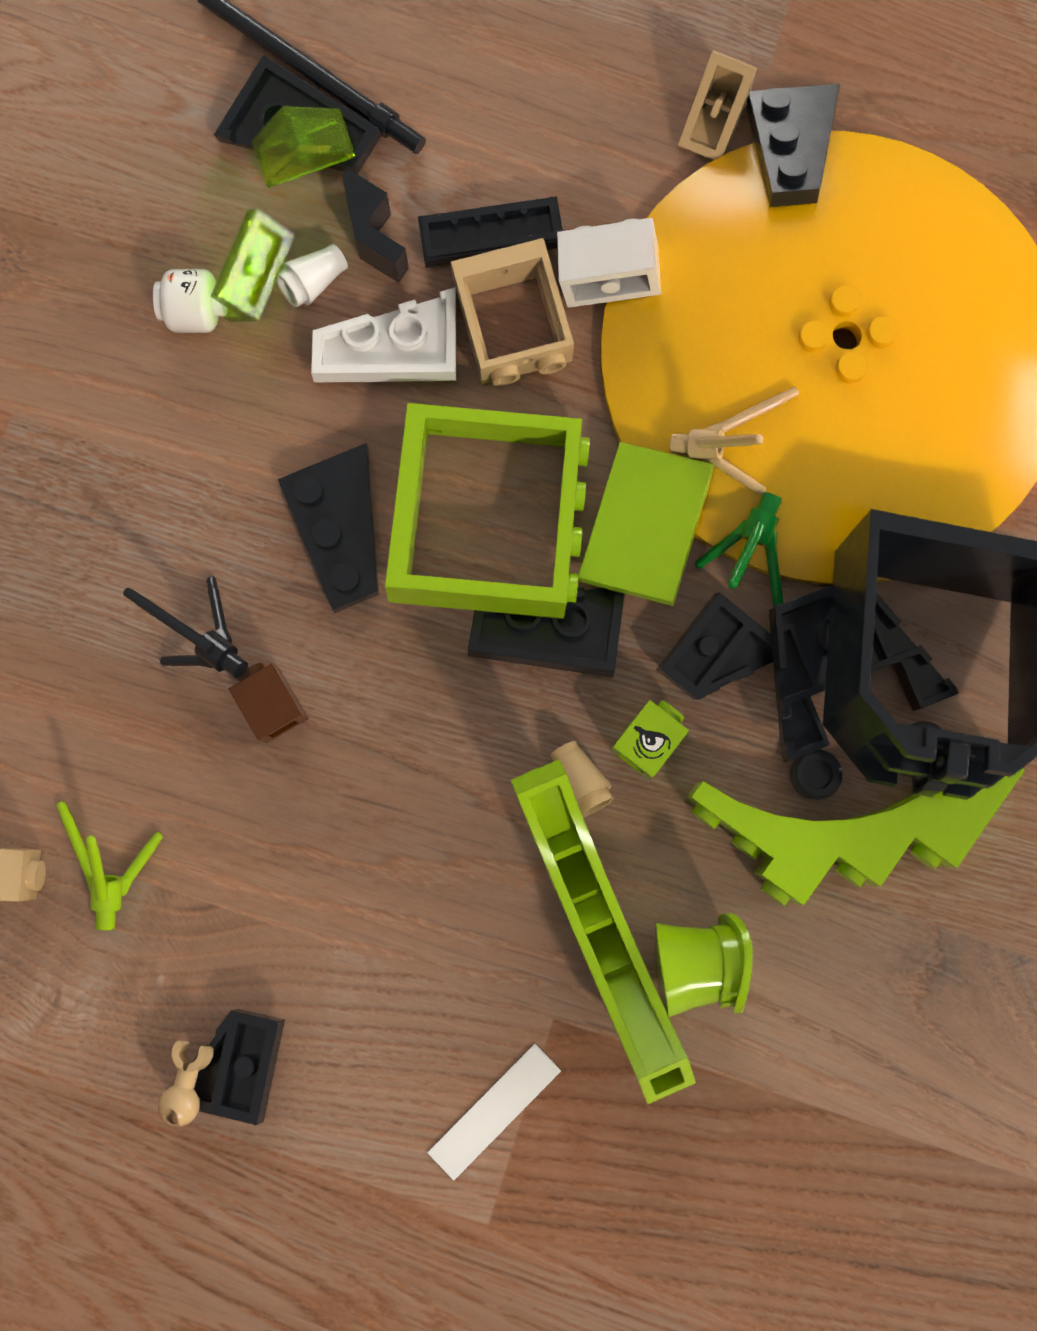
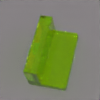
M259 209L247 210L210 296L227 307V314L222 317L230 322L259 321L294 238L292 233Z

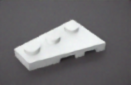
M456 287L441 291L439 298L419 304L415 300L398 304L399 310L372 317L365 314L313 330L311 374L314 383L456 381Z

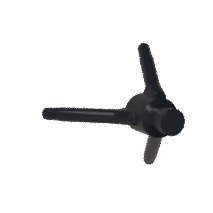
M210 576L207 578V586L216 631L211 630L204 635L197 633L133 589L128 587L123 591V595L196 645V655L163 656L160 658L161 665L214 668L219 672L225 670L234 678H239L246 672L248 662L237 655L238 649L232 644V638L227 630L215 577Z

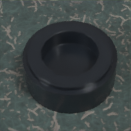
M816 750L796 758L790 769V780L794 789L800 795L809 799H822L831 796L838 790L842 782L843 774L839 761L834 755L824 750Z

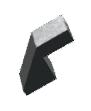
M347 168L342 178L360 259L399 283L409 269L406 249L379 232L391 216L387 192Z

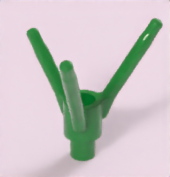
M764 492L758 508L751 509L747 520H744L732 533L696 560L695 566L698 569L703 568L740 539H746L747 541L728 581V586L731 589H735L744 575L757 544L765 547L773 607L784 603L776 549L777 532H775L779 518L775 515L782 502V498Z

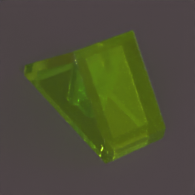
M283 106L252 140L265 184L268 188L356 157L340 109Z

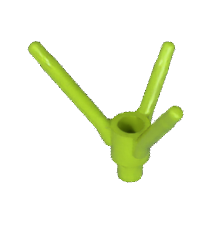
M60 801L56 807L86 877L91 894L90 910L95 911V929L102 931L112 930L115 928L116 911L121 909L122 896L127 894L133 880L163 839V835L160 832L153 834L123 876L104 875L96 837L93 835L87 836L85 847L67 804L64 801Z

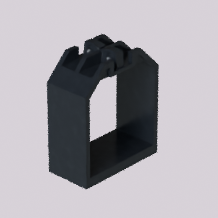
M870 509L836 549L823 726L868 782L895 786L897 785L898 773L912 775L913 794L933 797L943 791V796L968 800L983 788L988 789L994 786L1005 776L1011 777L1037 757V541ZM877 577L1011 602L1008 743L1000 742L997 739L932 727L921 728L896 723L870 691Z

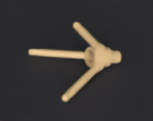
M793 387L723 422L708 426L706 429H691L689 434L673 433L670 439L671 452L688 453L691 459H703L704 462L714 464V467L720 469L742 485L759 495H763L766 492L765 486L723 459L724 447L758 445L763 442V436L761 434L724 436V434L798 396L799 391L796 387Z

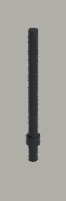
M197 0L199 4L358 115L377 126L383 138L390 136L414 154L420 153L423 149L426 138L400 121L399 113L383 102L377 105L230 1Z

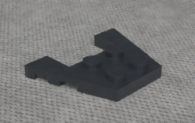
M833 585L776 605L769 610L780 746L784 763L831 745L811 696L825 691ZM876 592L871 673L893 665L912 711L922 709L959 694L953 682L949 678L943 679L930 663L932 658L921 645L916 647L900 628L899 624L901 621Z

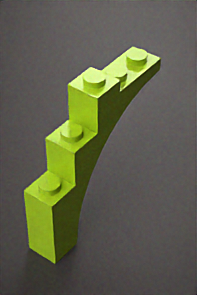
M560 759L511 779V784L541 859L647 1104L695 1084L696 1081L688 1057L667 1015L619 907Z
M1022 768L1011 777L1005 776L994 786L988 789L983 788L968 800L943 796V791L933 797L913 794L880 811L844 820L812 821L774 815L741 803L705 781L696 783L685 799L695 805L691 813L704 824L714 830L720 824L734 834L735 837L731 843L754 860L757 859L759 854L765 857L753 873L764 881L760 889L783 906L789 900L795 904L805 905L834 862L839 864L835 871L858 888H861L864 883L870 886L881 887L910 845L913 846L910 851L911 855L931 869L936 870L938 866L958 868L1026 770Z

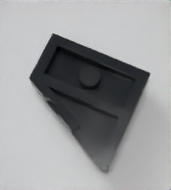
M715 593L656 670L693 700H699L720 690L721 687L753 674L754 671L772 663L771 634L722 593Z
M235 1009L229 1012L216 1029L214 1039L210 1044L206 1045L213 1048L211 1062L204 1069L198 1071L194 1090L200 1099V1112L253 1125L264 1122L285 1019L242 1009Z

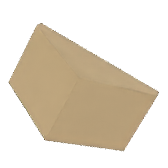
M713 50L678 146L713 160L723 156L746 106L757 67Z

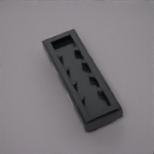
M557 196L418 217L425 268L449 265L451 261L544 238L547 250L557 249V232L563 231Z

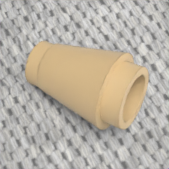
M576 741L566 743L550 754L553 761L560 759L583 818L601 810L614 800L609 791L612 785L584 751L579 748Z

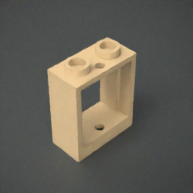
M544 238L451 261L453 284L456 287V295L482 385L492 382L495 386L508 385L519 380L520 375L538 370L540 374H550L566 367V363L572 362L574 342ZM536 278L554 343L489 359L471 295Z

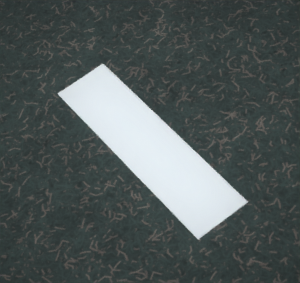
M534 1044L427 1153L454 1181L561 1070Z

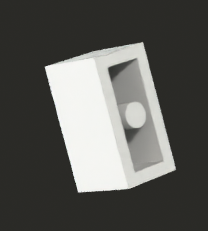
M653 217L626 219L619 223L593 227L580 226L573 230L557 232L559 283L568 308L661 294L659 248Z

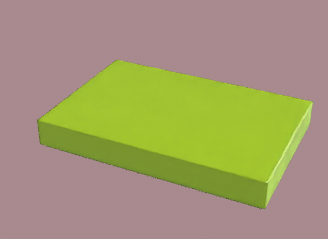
M620 442L579 572V581L674 606L714 472V464Z

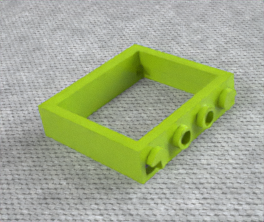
M407 403L385 581L388 602L564 619L566 603H576L579 574L569 573L570 556L580 557L582 527H573L574 511H584L586 482L577 481L578 466L587 467L590 445L589 437H581L582 419ZM428 435L565 447L552 587L412 575Z

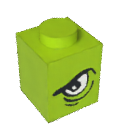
M649 700L611 747L610 751L644 778L650 780L656 775L690 730L681 724L685 719L684 716L670 704L661 700L656 705Z

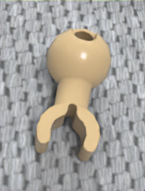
M177 1040L174 1043L172 1059L178 1068L174 1085L164 1091L158 1101V1112L162 1120L173 1127L187 1125L196 1117L200 1110V1099L194 1087L198 1071L204 1069L211 1062L213 1057V1048L211 1046L199 1047L196 1060L190 1062L187 1057L189 1042ZM175 1114L177 1115L178 1123H175L172 1120Z

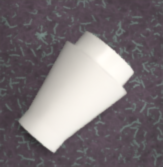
M330 244L319 251L282 263V270L275 274V280L280 291L292 306L297 308L303 303L309 306L340 273L348 268V264L341 250L335 244Z

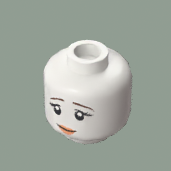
M171 269L164 273L161 281H156L154 284V312L156 318L159 321H164L166 327L174 333H209L216 328L219 316H226L227 314L226 289L224 286H217L214 276L206 269Z

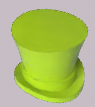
M734 913L720 914L718 916V925H710L709 928L680 927L656 923L655 959L659 997L668 1017L670 1018L688 1010L719 1002L720 1008L734 1007L733 1014L743 1013L750 988L753 949L750 934L741 918Z

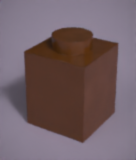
M258 663L247 668L246 672L237 678L239 682L228 688L257 740L266 744L309 719L283 673L272 663L266 667L263 663Z

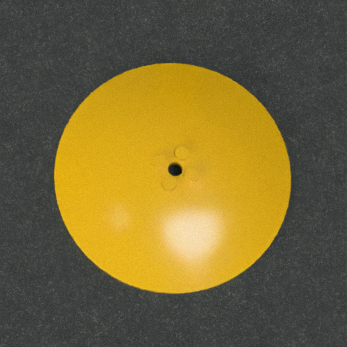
M831 131L817 203L770 207L754 142L728 152L698 169L679 183L648 215L647 218L653 217L658 241L661 294L606 302L600 341L601 376L605 402L614 432L619 443L623 442L690 458L688 453L671 452L670 439L673 433L689 434L691 429H706L708 426L723 422L779 393L796 387L799 391L798 396L724 434V436L761 434L763 436V442L758 445L724 447L723 459L765 486L766 492L782 498V502L775 515L779 518L775 532H777L776 549L780 578L810 584L833 585L835 551L870 509L991 532L1021 504L1037 482V245L1010 209L982 183L965 171L931 152L905 142L873 134ZM837 329L851 331L856 337L857 346L853 349L840 348L833 340V332ZM714 467L694 537L709 548L714 547L732 533L744 520H747L751 509L758 508L763 495L757 494ZM740 539L723 552L722 555L737 562L747 540ZM757 544L747 567L769 575L765 547ZM877 577V583L891 581V579Z

